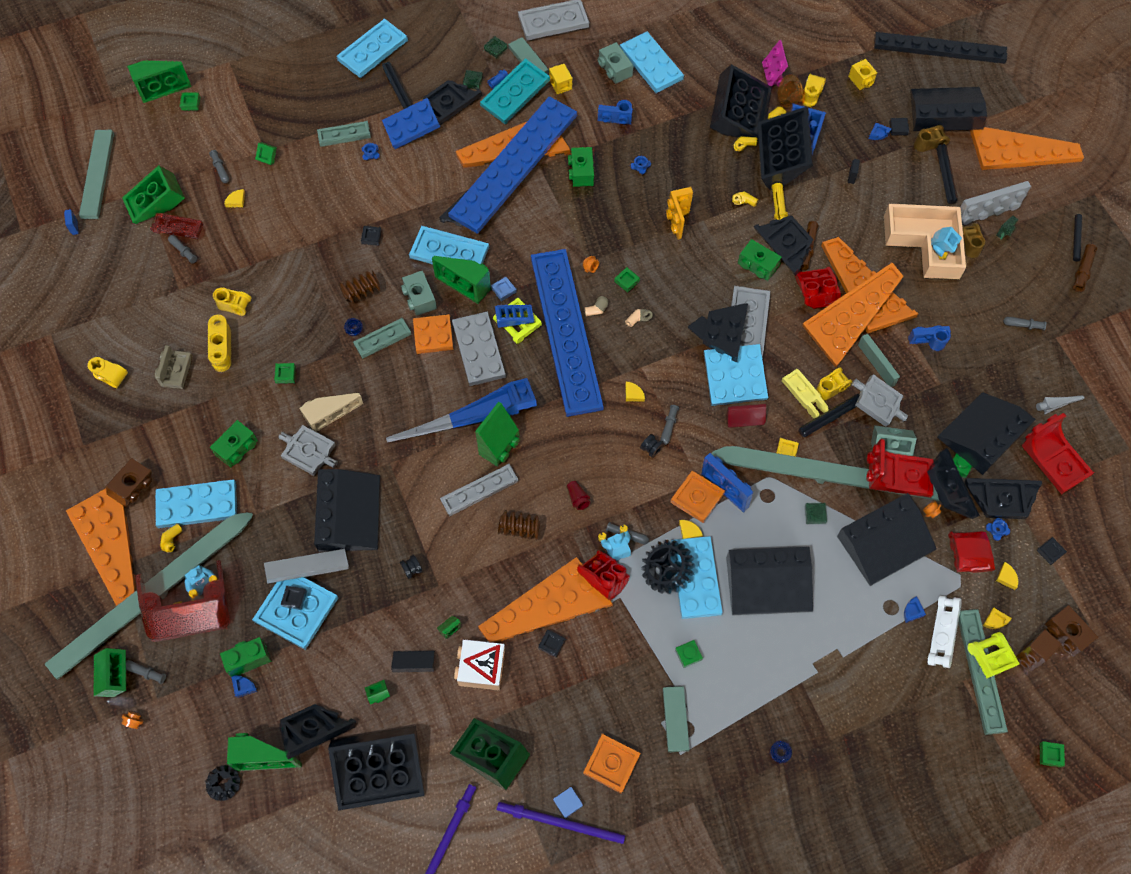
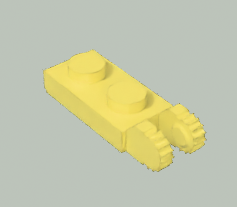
M798 369L782 378L784 385L802 406L807 409L811 417L815 419L819 416V412L813 406L815 402L823 413L828 411V405L821 398V395Z

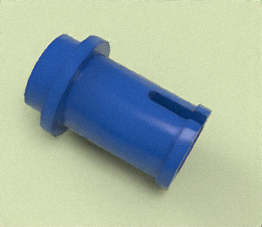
M499 70L497 75L487 81L490 88L494 89L508 73L505 70Z

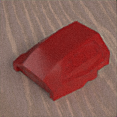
M830 267L798 272L795 276L804 297V303L813 309L827 307L841 297L836 276Z
M950 532L948 534L949 538H951L950 548L954 552V566L957 572L977 573L995 570L994 558L986 532Z
M600 550L583 565H578L577 567L579 574L610 601L622 592L630 578L623 565L618 564L615 559H612V557Z

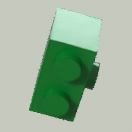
M592 147L571 148V155H568V166H572V169H569V180H573V187L594 186Z
M751 239L740 253L738 264L742 268L755 273L757 277L768 281L779 267L782 256Z
M236 420L210 446V449L216 457L232 468L242 460L247 451L255 447L258 440L251 430Z
M260 637L248 642H239L234 648L220 653L225 671L230 677L239 676L272 662L266 644Z
M105 648L94 655V696L115 697L126 691V650Z

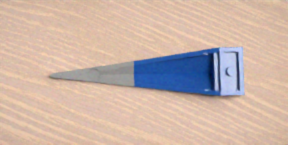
M527 378L509 382L463 408L426 424L389 436L386 440L387 442L482 422L498 402L502 403L509 415L518 414V410L537 406L536 399Z

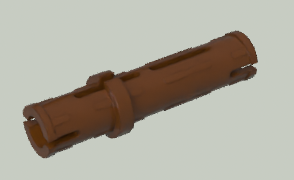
M809 221L806 232L815 242L819 224L815 221ZM813 246L800 270H807L809 268V262L814 253Z
M1087 244L1085 246L1080 267L1075 273L1076 279L1073 289L1076 292H1083L1085 290L1087 280L1091 276L1090 270L1097 251V247L1094 244Z

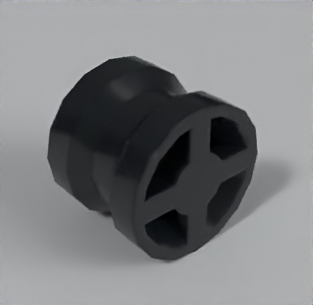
M650 434L643 441L640 449L647 451L649 456L654 458L661 451L664 443L656 440V436Z
M414 554L408 560L400 561L408 579L412 578L416 573L420 574L423 572Z

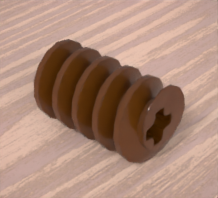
M373 270L372 274L366 271V277L359 274V280L356 277H352V283L346 280V286L339 283L346 301L349 299L354 303V296L361 300L360 294L362 293L367 297L368 290L374 294V287L380 291V284Z
M505 510L500 516L498 534H500L502 529L505 536L511 531L512 537H515L517 532H519L520 538H523L525 533H527V538L531 539L534 534L537 541L540 528L538 515L531 520V515L528 514L526 519H524L523 513L520 512L518 518H516L514 511L508 516L507 510Z

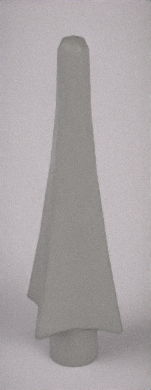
M1084 396L1045 397L1043 402L1036 404V409L1038 411L1044 410V414H1047L1067 404L1083 400Z

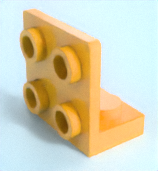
M691 187L670 191V198L667 200L668 209H666V216L668 220H671L672 233L676 234L678 240L682 239L685 221L683 215L690 213L693 196Z

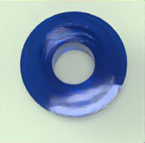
M350 318L346 321L344 329L348 335L356 336L362 332L363 325L360 320Z
M777 741L771 746L770 754L774 761L785 763L791 758L792 749L788 743ZM782 749L784 756H779L777 750Z

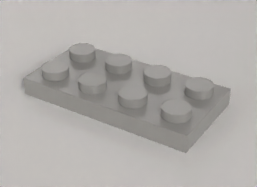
M571 0L518 12L526 41L589 27V21L581 0Z
M1026 181L964 200L960 207L962 224L967 225L975 220H984L988 216L1000 215L1005 211L1018 209L1027 196L1031 185Z
M734 286L731 306L748 303L740 346L760 344L763 356L770 291Z
M488 312L453 319L452 324L469 386L506 378Z

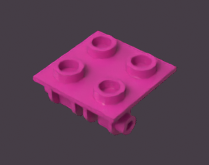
M781 40L778 41L762 62L767 83L771 87L773 84L777 86L783 85L784 78L782 73L788 67Z

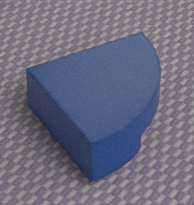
M875 123L869 139H884L890 134L892 128Z
M917 596L908 602L904 610L906 623L926 615Z
M242 676L231 677L235 697L239 698L258 692L256 686L249 679Z

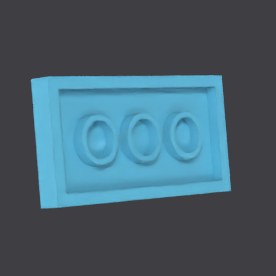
M383 19L338 54L337 60L361 78L407 42L408 38L407 35L394 25Z
M648 32L620 44V48L655 93L684 79V74Z
M421 226L409 256L411 259L433 264V256L472 260L483 264L489 249V243Z
M235 480L156 489L157 528L172 527L175 524L181 526L220 521L237 514Z
M711 536L677 539L678 544H684L685 548L691 551L690 555L694 557L692 562L696 566L690 569L694 572V575H689L688 577L691 583H684L686 589L678 587L681 619L722 615ZM677 554V555H676V558H677V563H676V564H677L679 567H681V565H682L681 557H680L679 554Z

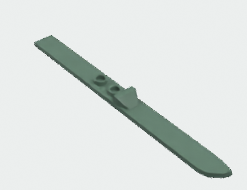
M725 446L711 453L714 457L720 458L723 463L734 466L815 479L820 484L827 481L869 489V482L866 480L869 469L737 446ZM933 485V496H932L931 498H930V497L910 495V496H914V497H920V498H925V499H931V500H937V501H939V499H938V494H937V492H936V490H935V488H934V485Z
M248 512L234 514L225 519L48 660L45 666L57 680L156 600L160 597L164 599L168 591L184 579L185 574L204 563L235 538L247 526L253 514Z

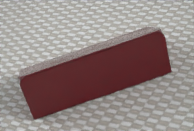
M766 404L728 407L726 413L727 426L732 428L764 425L766 421Z

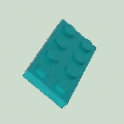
M525 58L480 101V105L502 123L506 124L550 81V76Z

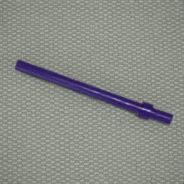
M469 784L462 799L458 800L455 806L457 809L425 874H435L464 813H467L470 807L469 802L476 790L475 786Z
M498 802L497 811L512 814L513 817L518 819L523 817L620 844L624 843L625 835L525 809L524 806L519 804L514 806Z

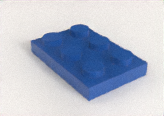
M428 98L382 120L394 149L440 128Z
M709 453L704 458L701 474L707 480L725 490L724 495L744 513L750 506L753 495L752 488L747 483H743L738 479L733 470H728L720 458L714 457Z

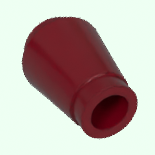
M571 481L567 484L572 506L577 510L586 509L591 503L590 496L577 481Z

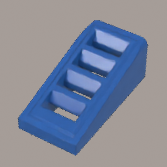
M531 305L495 306L498 328L534 323ZM524 311H527L528 317H524Z

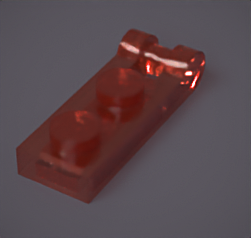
M156 213L154 217L155 222L152 223L150 230L156 234L166 233L198 239L204 224L201 220Z

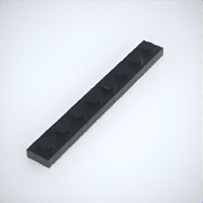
M876 32L874 36V49L1005 64L1007 61L1006 46Z

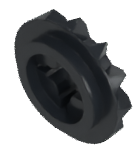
M227 765L216 766L214 770L209 772L205 780V790L211 798L217 801L228 800L239 790V773ZM220 776L223 779H229L225 783V791L221 786H216L220 782Z

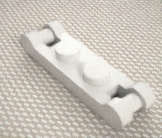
M939 596L931 649L928 655V665L935 666L939 664L945 668L951 667L961 609V598L954 597V599H948L946 596ZM946 607H953L952 612L945 611ZM938 652L945 653L944 657L938 656Z

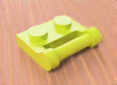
M517 298L508 305L525 304L519 298ZM524 311V317H528L527 311ZM533 313L534 323L518 325L522 329L520 332H517L513 326L503 328L513 337V341L519 344L525 337L542 326V322ZM495 314L493 320L497 323Z
M1001 632L994 633L990 638L983 641H975L968 644L969 653L975 656L986 678H990L1020 664ZM993 645L999 647V650L987 655L983 651V649Z

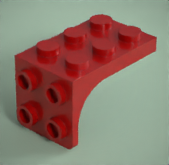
M1065 413L1059 416L1054 414L1047 420L1046 424L1039 423L1032 429L1033 432L1025 437L1026 441L1022 445L1061 495L1094 474L1069 444L1062 432L1061 425L1066 417Z
M880 439L877 444H874L872 451L867 455L869 470L867 471L866 480L869 482V489L902 494L908 493L909 495L931 498L933 496V485L930 482L927 471L933 463V459L885 451V439Z

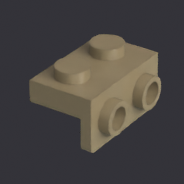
M165 345L164 351L160 354L159 367L155 370V378L160 386L183 389L193 357L191 353L173 351L170 346Z

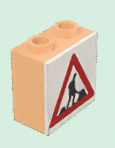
M463 640L462 647L459 646L457 654L460 664L459 667L455 668L454 675L458 685L500 690L505 645Z

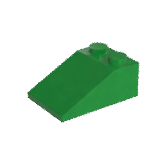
M141 61L127 66L143 103L192 87L181 61Z
M158 165L122 199L132 222L137 224L173 209L185 199V196L174 173Z
M441 256L432 257L435 278L473 302L479 304L491 290L489 269L484 264H479L472 260Z
M500 402L494 406L475 431L479 455L497 467L501 462L504 463L507 460L509 451L520 442L519 429Z
M237 733L235 737H228L227 764L236 771L302 768V763L295 757L288 760L284 751L251 737L248 733Z

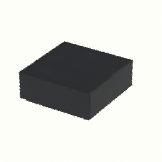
M890 118L891 135L909 134L908 118Z
M858 159L852 161L847 180L848 183L854 184L860 163Z
M364 226L361 244L379 246L382 233L381 227Z
M1053 537L1036 550L1050 565L1067 553Z
M286 585L281 606L302 610L307 590Z
M547 629L538 649L556 658L566 638Z

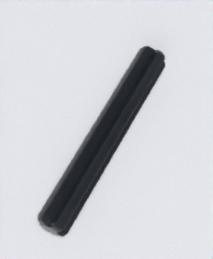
M390 62L383 63V69L403 109L412 106Z
M940 144L936 150L948 204H955L958 197L948 150L945 144Z
M860 394L852 396L801 426L798 430L801 436L806 437L857 407L855 404Z

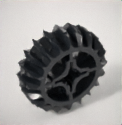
M665 540L664 545L658 541V547L651 546L653 551L651 553L646 551L648 558L642 559L646 564L641 566V569L645 571L642 576L647 579L645 581L646 584L651 585V589L654 591L658 589V592L661 594L664 592L671 594L673 589L674 592L679 593V586L686 589L684 583H691L688 577L689 575H694V572L690 570L696 567L692 562L694 557L690 555L691 551L685 548L684 544H678L676 540H673L672 543L669 540ZM677 554H679L680 557H681V561H682L681 567H679V566L676 564V563H677V558H676V555H677ZM655 567H657L660 570L659 580L656 578L655 575Z

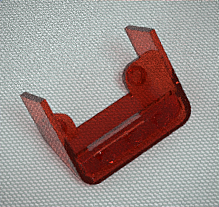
M216 560L219 580L210 581L205 585L203 599L166 606L161 605V600L157 594L152 592L146 593L145 584L140 574L135 575L139 608L145 634L149 640L154 642L220 630L229 625L231 617L221 560Z

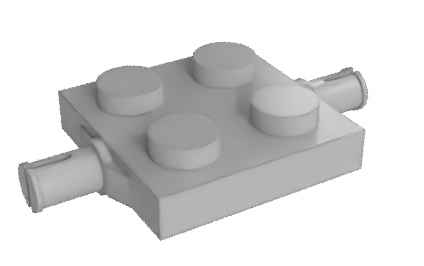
M874 374L869 377L865 385L857 380V378L852 382L851 385L860 390V396L855 406L885 427L890 424L894 416L903 422L908 418V415L900 410V402L903 395Z
M302 425L299 431L292 437L284 432H281L279 435V439L287 443L286 449L281 454L282 459L315 476L318 469L324 464L332 468L337 466L338 461L329 457L331 451L336 446L335 442Z

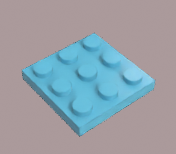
M760 344L740 346L737 362L732 361L731 356L725 353L720 354L715 349L704 350L711 406L768 399Z
M304 577L279 581L275 584L252 620L306 650L336 603L338 596ZM286 585L307 590L302 610L281 606Z

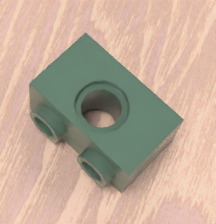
M617 42L599 50L598 63L606 70L607 76L615 84L632 77L633 64Z
M423 271L402 277V292L404 296L408 295V306L410 310H414L416 316L437 309L435 298Z
M874 426L871 439L872 448L880 439H885V451L913 456L917 440L913 430Z

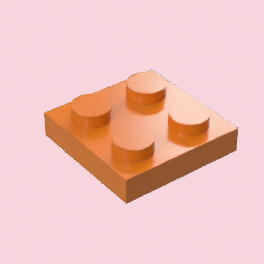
M449 314L413 318L417 354L453 350Z
M691 471L672 497L670 503L704 523L725 494V490L696 472Z
M602 734L583 774L622 794L640 753Z

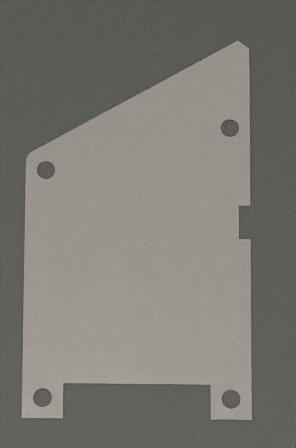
M768 477L750 486L753 495L750 506L744 513L727 499L715 506L704 523L696 518L689 520L700 528L703 537L711 536L722 615L681 619L678 593L674 592L673 589L671 594L666 592L661 594L658 592V589L654 591L651 589V585L646 584L645 581L647 579L642 576L645 571L641 569V566L646 565L642 559L648 558L646 551L651 553L653 551L651 546L657 548L658 541L664 545L665 540L671 542V540L682 539L680 526L631 552V556L617 561L618 564L626 568V573L630 575V578L622 592L613 598L611 602L621 598L675 687L684 686L687 721L694 726V734L689 737L690 750L817 674L818 672L813 666L814 662L838 649L842 657H845L905 621V607L914 597H918L923 609L937 602L939 596H947L961 587V575L927 557H923L870 586L837 537L843 527L855 520L774 478ZM764 489L772 490L775 494L774 501L771 503L763 502L760 498V492ZM810 547L813 612L732 615L726 562L729 550ZM655 567V575L656 578L659 580L660 570L657 567ZM887 600L895 601L899 607L898 613L888 615L883 609L884 602ZM694 640L703 660L683 668L675 648ZM664 720L663 722H661V724H662V726L664 727V729H665V731H666L665 720Z

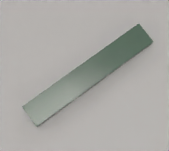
M95 130L79 213L81 219H99L114 138L113 130Z
M979 610L960 611L958 622L984 734L1006 733L1008 731L995 677L986 678L975 656L968 651L969 643L985 640ZM988 648L983 649L986 655L989 654Z

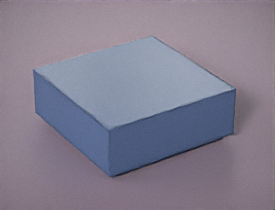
M507 277L491 285V289L501 301L516 293V288Z
M572 787L553 799L564 818H567L583 807Z

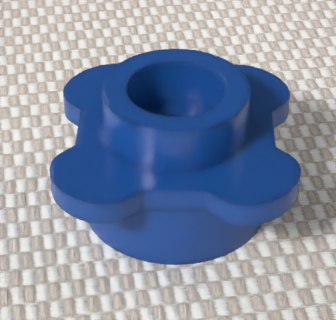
M373 143L365 144L362 147L363 159H378L380 156L377 151L379 149L378 145Z
M638 156L635 158L634 163L631 164V169L644 174L646 169L651 166V162L644 156Z
M1000 518L995 519L992 524L988 523L986 525V530L991 532L993 539L999 541L1002 536L1010 534L1007 523Z

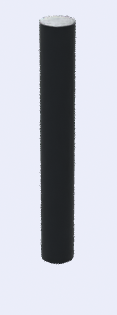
M1082 214L1075 215L1073 261L1075 262L1081 260Z

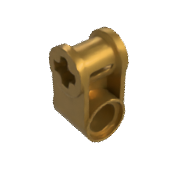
M937 125L921 130L914 142V148L919 152H926L936 149L940 144L947 145L950 142V138L943 132V126Z
M978 223L965 227L962 225L965 254L970 258H976L980 255L985 245V239L980 231Z

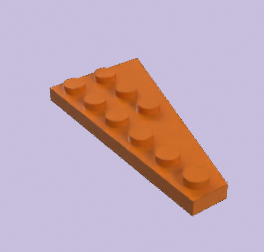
M526 122L457 150L456 156L463 168L482 166L485 163L493 162ZM560 136L545 155L549 157L559 153L567 155L570 154V148L563 137Z
M984 127L982 130H970L981 170L1082 162L1084 158L1078 143Z
M839 237L822 242L821 247L846 293L876 274L874 270L871 271L866 266L863 260H859L853 254L854 251ZM892 292L865 330L868 334L917 318L918 313L915 310H911L903 298L900 299Z
M890 263L803 323L804 329L835 368L903 279V275L893 263Z
M105 488L66 510L117 606L136 591V582L132 568L133 560L130 553L131 545L125 508L122 504L109 497Z
M576 557L479 625L478 629L489 643H497L525 632L529 633L541 627H548L573 619L585 613L589 614L604 607H611L613 603L579 574L577 567L582 565V563Z

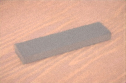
M510 464L441 497L440 500L450 517L517 483L518 478Z
M345 549L266 562L264 563L268 584L349 569Z

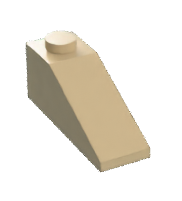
M359 393L322 397L307 401L300 407V411L311 429L317 432L361 406L363 401Z

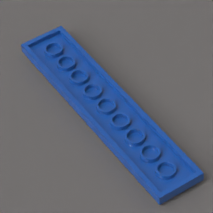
M549 96L448 213L449 217L478 234L577 117V111Z
M566 249L532 254V267L566 417L602 411L603 403Z

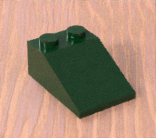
M475 718L450 752L456 759L504 790L508 789L530 756V753L521 742Z

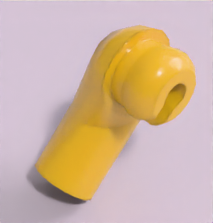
M777 107L768 114V119L785 114L786 110L783 107Z
M740 137L734 143V149L742 151L747 146H756L757 137Z
M747 192L736 193L732 197L733 203L737 205L748 203L755 207L759 199Z
M178 524L162 533L160 547L164 552L171 553L175 549L173 538L182 532Z

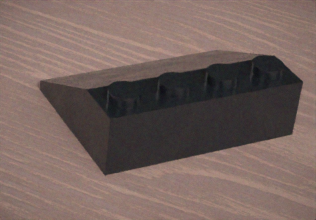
M731 64L719 76L710 128L723 135L738 138L757 137V141H759L758 122L767 119L772 87Z
M980 87L910 90L913 131H921L937 125H942L944 130H982L987 119V109Z
M807 106L758 122L761 179L769 190L772 189V185L775 183H782L783 186L788 184L813 166Z
M982 392L937 438L965 459L979 473L984 475L1036 419L1020 406Z
M318 469L314 544L318 552L345 549V551L378 550L380 475L342 469Z
M908 493L843 527L837 535L870 586L937 550L919 508Z
M810 547L737 549L728 551L726 562L732 615L813 612Z
M416 726L332 739L330 741L328 751L338 811L425 796Z

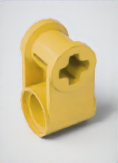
M809 74L802 97L803 105L807 107L816 105L826 78Z
M218 288L213 293L215 303L220 310L240 316L246 314L245 309L252 299L247 293L226 288Z
M94 357L88 362V369L93 373V376L114 388L119 387L128 373L120 365L100 357Z
M840 367L822 378L816 390L823 400H829L831 397L849 388L853 381L844 375L843 369Z

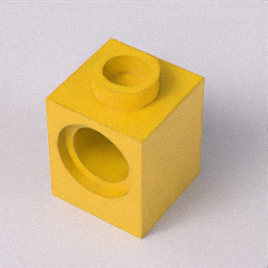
M864 59L852 65L848 77L861 90L874 84L877 72Z
M565 64L549 68L550 82L556 94L572 90V77Z

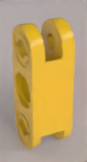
M214 315L208 320V359L213 368L218 372H224L231 366V329L227 324L226 318L222 315Z

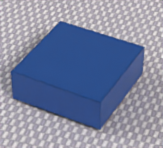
M71 209L65 210L66 227L72 235L79 234L76 216Z

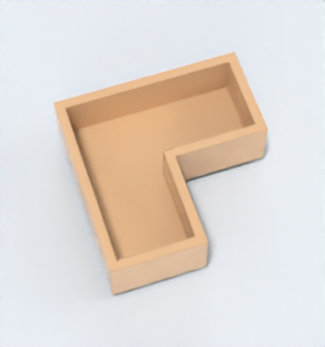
M889 204L884 214L886 246L921 247L924 278L960 279L966 269L960 207ZM952 227L962 238L959 244H957L955 252L945 251L948 253L946 259L940 260L938 254L931 246V238H933L938 230Z

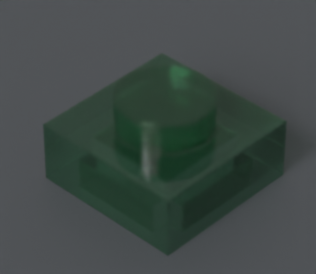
M496 36L492 37L484 45V50L495 58L499 57L507 49V43Z
M466 70L463 85L471 89H480L483 72Z
M1014 215L1011 216L1001 226L996 236L1000 239H1003L1006 235L1010 236L1017 227L1015 225L1019 219Z
M825 503L805 504L806 524L827 523Z

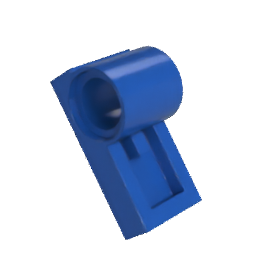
M621 100L617 103V106L599 105L598 121L631 124L633 109L631 102Z
M937 325L930 328L917 327L912 329L908 337L909 344L929 343L931 349L941 351L945 348L951 337L950 327Z

